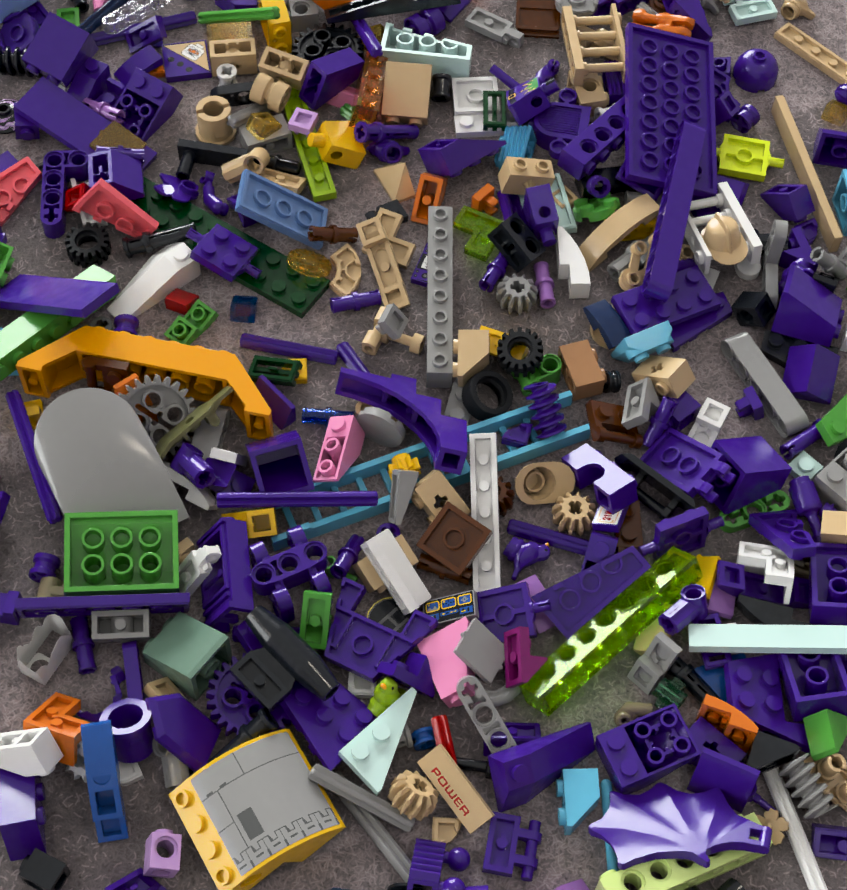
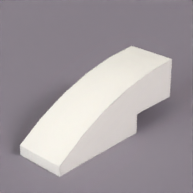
M558 226L556 234L558 279H568L569 299H589L591 282L585 258L570 234L562 226Z

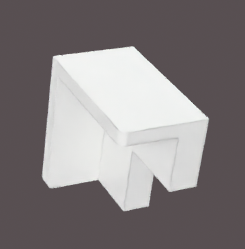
M740 541L736 564L744 565L747 572L765 575L764 583L784 586L783 604L789 605L794 581V560L788 558L778 547Z

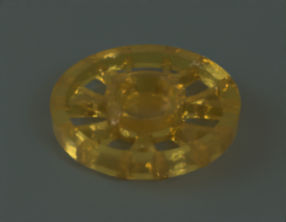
M296 248L291 250L287 256L288 265L306 276L326 277L332 269L330 260L314 250Z

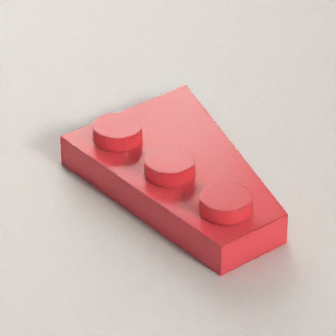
M28 156L0 173V227L42 178V172Z
M102 178L72 208L75 212L80 213L83 211L93 215L92 219L100 223L102 220L115 225L116 230L132 237L141 236L143 232L152 234L159 225L158 221Z

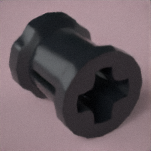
M445 73L434 74L432 76L434 89L431 94V100L442 103L449 102L451 100V95L449 94V85L452 82L451 75Z

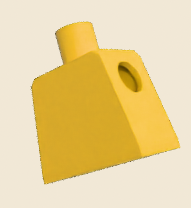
M324 121L317 133L310 132L308 134V146L317 147L324 162L357 169L366 155L363 143L357 142L354 137L355 121Z

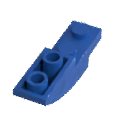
M111 720L81 724L86 779L98 843L129 838Z

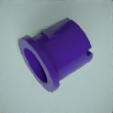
M126 698L110 704L102 712L99 721L111 720L118 761L122 763H136L149 757L153 752L152 742L154 736L151 728L152 714L151 710H147L146 702L138 698Z

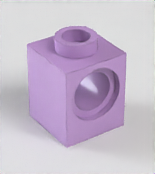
M158 829L149 835L145 843L143 876L174 878L180 870L182 834H173V831L169 829ZM156 848H165L169 853V857H161L157 853Z

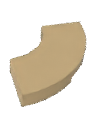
M347 243L330 256V261L336 268V275L330 282L329 288L339 297L356 292L361 281L359 257L352 246Z

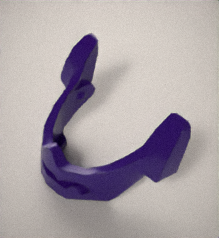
M115 666L110 670L112 675L110 676L111 684L115 687L113 703L121 700L120 683L126 679L123 670L119 666ZM81 710L77 713L80 718L92 722H100L99 719L102 712L91 714L88 711L82 712Z

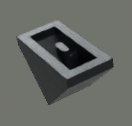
M758 731L749 748L745 764L760 770L759 775L793 761L800 749L797 744Z

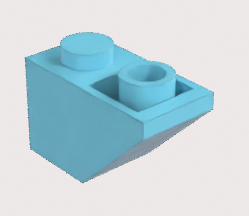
M598 768L563 769L560 779H556V796L562 797V807L558 808L559 826H564V835H571L598 805L600 799Z

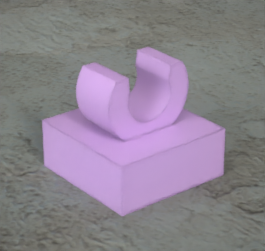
M296 107L288 122V130L294 131L295 134H304L308 137V134L313 132L319 120L318 113Z

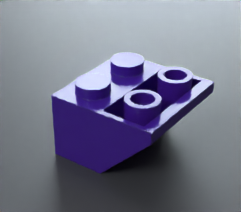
M112 149L88 154L89 188L102 178L129 200L145 197L143 165L140 160Z

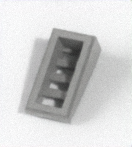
M392 470L388 516L390 523L401 525L419 477L418 471Z

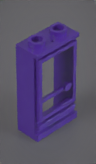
M221 517L196 542L198 549L204 545H218L222 554L216 563L211 564L212 571L201 583L202 608L205 609L203 617L206 618L204 624L224 634L230 632L229 623L235 624L239 622V616L229 613L231 610L250 613L254 609L246 521L235 520L233 517Z

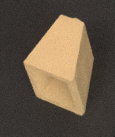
M386 61L381 112L382 121H385L388 125H399L400 123L415 124L418 127L428 125L432 89L431 64Z

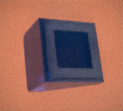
M233 296L230 305V321L254 323L258 297Z

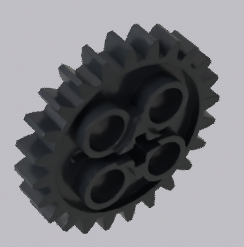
M323 23V27L314 24L313 30L307 27L306 33L299 32L300 38L295 37V43L292 44V55L309 60L310 63L312 60L348 47L364 60V44H362V39L358 38L357 32L352 33L351 28L344 30V25H340L337 28L335 23H332L330 27H327L326 23Z

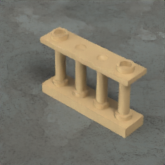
M611 3L610 15L577 17V15H573L571 6H562L561 28L573 86H582L583 78L587 76V73L621 72L622 81L625 83V41L621 29L622 16L621 12H617L616 3ZM610 25L611 31L580 32V30L576 29L577 26ZM613 40L614 42L613 47L584 48L580 46V43L585 41ZM617 56L618 62L587 64L583 60L584 57Z

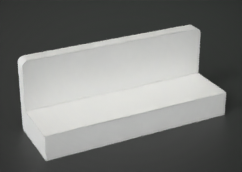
M385 529L360 545L403 615L413 612L420 605L431 599L430 593L389 529Z

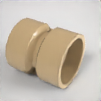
M261 72L252 85L249 99L259 105L266 103L268 109L281 113L289 100L292 87L280 80L275 83L273 77Z

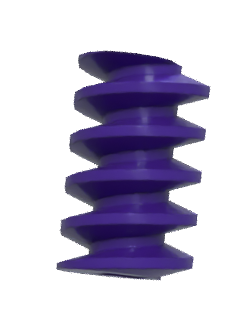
M544 381L523 387L524 390H532V393L526 397V400H534V404L529 406L528 409L537 411L531 417V420H539V424L534 426L533 430L542 431L535 438L551 437L567 428L565 423H559L564 419V414L557 413L562 408V405L554 403L559 399V394L551 393L557 388L555 383Z

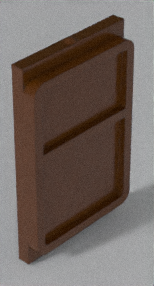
M517 0L515 22L517 31L524 33V37L559 39L560 12L555 7V0Z

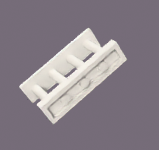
M727 181L718 183V194L716 196L691 201L690 211L716 206L721 210V216H729L735 219L747 243L748 253L746 257L750 265L760 263L763 244ZM689 214L684 236L694 254L696 264L700 265L704 274H708L711 260L714 259L697 227L707 225L714 218L715 214L691 218Z

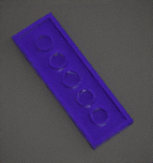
M43 76L14 105L16 113L72 150H83L87 154L95 153L96 145L104 147L123 145V148L145 149L144 164H142L143 172L157 158V152Z
M19 274L0 288V308L86 318L118 294L120 289L118 284L113 282Z
M190 592L15 598V609L21 618H43L51 614H56L60 617L91 616V611L149 609L151 614L178 613L179 611L188 613L190 610Z

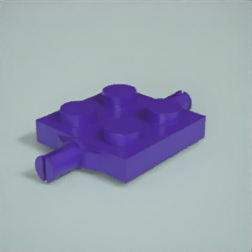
M216 224L204 235L192 228L188 230L186 237L198 243L191 251V259L231 283L238 275L245 272L256 278V280L260 277L262 270L250 264L257 254L258 248L219 224Z
M704 506L689 509L683 514L663 519L655 524L654 539L650 543L638 546V552L643 557L653 553V558L657 565L705 547L708 534L711 530L723 527L725 524L721 516L708 520L709 512Z
M526 581L476 592L479 609L478 620L502 643H504V632L519 626L529 627V638H536V613L552 610L549 599L539 602L532 601L529 584Z

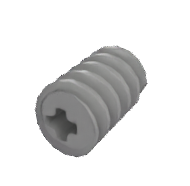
M806 753L784 765V768L778 775L779 777L789 776L790 779L786 782L785 787L796 788L791 794L792 798H802L797 805L798 809L808 808L803 818L815 819L839 804L829 805L834 795L832 793L823 794L828 785L827 783H816L821 777V773H810L815 763H804V760L809 755V753Z

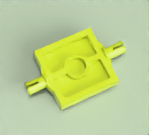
M724 134L720 148L716 147V155L719 162L717 174L764 182L766 170L769 166L783 169L785 159L771 157L769 151L770 141Z

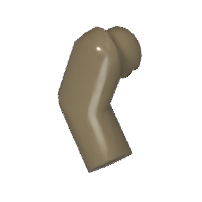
M625 702L615 712L614 722L617 726H621L633 721L636 717L652 713L653 705L652 703Z

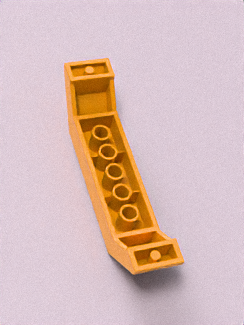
M85 325L18 360L16 364L25 394L50 398L51 393L83 378L86 379V373L81 365L82 359L86 356L129 362L131 375L136 373L142 383H144V375H148L151 381H153L155 374L160 375L161 382L168 376L171 378L170 385L178 381L180 382L178 390L182 388L188 389L184 397L191 396L194 400L209 401L228 385L234 391L225 397L220 405L229 406L233 409L246 427L247 437L262 440L274 436L270 407L236 354L225 350L217 351L199 345L191 346L177 341L156 339L152 336H139L126 331L118 332L100 326L92 327ZM96 370L97 381L103 382L102 371Z

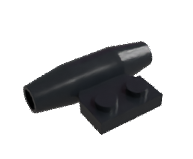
M262 605L257 606L248 614L245 622L263 648L249 651L230 668V673L269 713L291 694L295 681L323 701L328 700L336 693L340 684L320 655L289 624Z

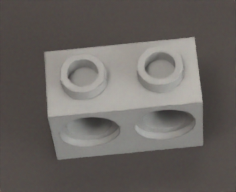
M284 0L286 8H288L292 32L306 31L307 27L313 30L314 24L318 25L317 6L312 0Z

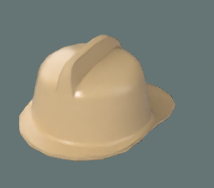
M716 212L714 218L701 231V236L715 261L724 265L738 264L747 256V243L739 230L737 221L732 217L721 216L719 212Z
M555 461L526 465L520 470L515 479L516 495L521 501L531 505L556 503V499L559 496L565 497L567 491L572 493L575 486V476L571 468L562 462Z

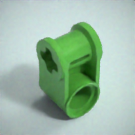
M545 354L540 368H535L534 374H531L530 371L527 372V377H523V373H519V377H514V372L511 374L514 379L518 380L521 386V393L524 396H528L532 393V390H524L523 387L544 381L557 384L561 377L562 362L555 354Z

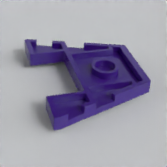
M343 577L340 597L337 598L335 618L331 624L324 657L326 661L375 683L383 676L376 672L380 662L392 664L393 660L400 661L438 626V620L415 609L401 633L396 632L354 612L367 590L364 585Z
M777 653L728 661L723 666L727 703L751 719L759 728L758 731H768L780 739L797 744L802 747L801 751L810 754L804 724L785 721L779 675L781 670Z

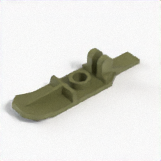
M228 385L209 401L198 406L159 440L155 448L161 460L181 440H188L189 438L186 434L195 431L201 425L203 419L213 427L220 424V419L215 412L221 401L234 391L232 387Z

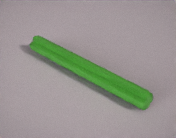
M275 6L200 12L198 14V22L200 24L272 20L280 17V9Z

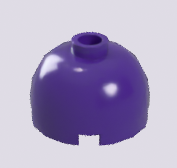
M746 50L738 57L732 75L737 86L751 93H758V90H765L766 92L774 87L779 71L778 63L773 54L766 50Z

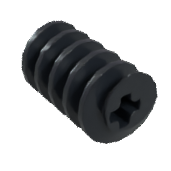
M0 46V74L6 75L8 73L10 76H15L17 73L21 77L25 74L28 77H33L35 74L26 69L27 65L21 59L27 48L21 54L19 47H16L14 53H12L11 47L7 46L4 53ZM39 73L38 76H37V75H35V76H36L37 78H41L43 75H42L41 73Z

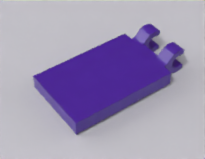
M671 427L640 458V460L693 498L698 493L711 504L714 503L719 495L712 491L714 486L710 483L718 476L725 483L731 484L737 477L734 473L730 472L732 468L725 463L727 460L722 453Z

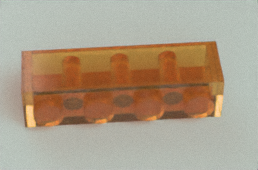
M366 51L363 59L365 62L357 79L349 122L350 127L354 128L360 121H364L367 124H372L376 121L380 110L386 61H388L387 57L377 56L373 58L369 51Z

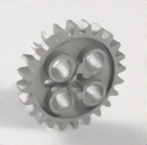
M155 374L153 381H151L148 375H144V383L134 379L136 387L132 388L126 384L125 387L128 393L126 395L118 393L134 409L137 415H142V424L155 447L159 441L155 442L153 440V433L157 429H163L165 435L170 430L157 421H152V418L135 407L136 404H140L152 413L157 414L174 427L196 409L194 406H189L194 401V398L191 396L184 397L188 392L187 388L178 390L180 387V382L178 381L170 385L171 378L168 376L161 382L160 375ZM149 393H156V403L152 406H147L145 402L146 396ZM172 407H177L179 410L178 416L173 420H169L167 417L168 410ZM183 440L169 450L173 456L176 455L174 448L176 446L180 448Z

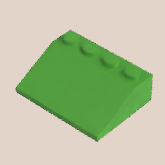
M178 510L64 513V596L180 593Z

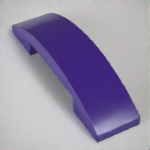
M723 560L717 562V587L735 597H738L740 594L791 608L809 609L808 579L794 577L790 603L786 605L783 604L784 586L764 583L765 575L747 572L744 565Z

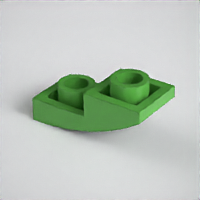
M197 299L185 316L179 315L164 335L172 341L190 345L210 327L219 315Z

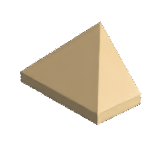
M397 162L374 169L375 175L391 201L397 199L401 203L415 197L406 163Z

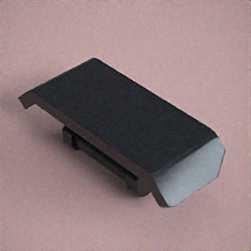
M623 453L614 458L615 463L624 472L632 471L637 475L635 479L638 484L636 488L638 500L656 513L661 520L669 518L678 506L684 511L696 509L695 501L692 497L635 455ZM643 481L647 482L671 500L668 506L664 507L638 488Z

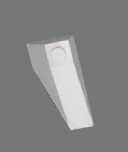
M184 242L167 245L147 260L107 308V311L114 318L121 314L139 316L165 299L176 288L180 289L200 276V263L190 258L192 250Z

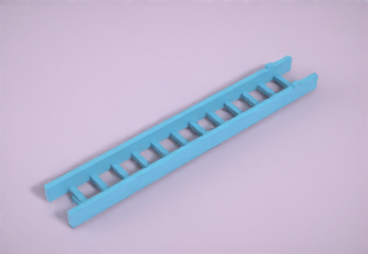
M569 390L560 393L559 399L554 403H560L562 408L570 406L573 397L572 392ZM529 404L467 426V442H469V434L494 433L499 431L502 437L508 427L520 423H531V417L537 411L529 410L528 407L532 405ZM589 423L566 432L564 430L557 435L543 440L535 438L538 435L532 429L530 435L532 444L518 449L506 445L509 452L497 456L498 471L589 439L591 432ZM421 442L350 467L341 479L336 482L314 483L315 489L310 491H339V487L353 482L356 483L359 491H368L362 479L380 473L389 495L379 498L377 506H356L351 509L338 507L340 513L326 518H322L318 507H310L315 522L301 524L307 540L389 511L392 481L387 472L389 470L388 464H392L391 460L394 456L400 453H408L411 459L415 457L421 459L428 456L434 468L433 458L427 446ZM466 459L461 475L453 473L445 475L444 471H441L452 487L470 482V466ZM275 507V510L282 508L290 528L297 526L289 507ZM286 532L271 537L274 552L289 547Z

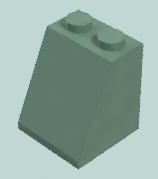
M181 611L174 618L170 617L164 623L162 631L155 638H150L142 651L147 665L163 677H168L175 686L195 701L208 689L209 679L215 680L213 677L214 670L222 672V662L229 665L232 657L230 641L227 635Z

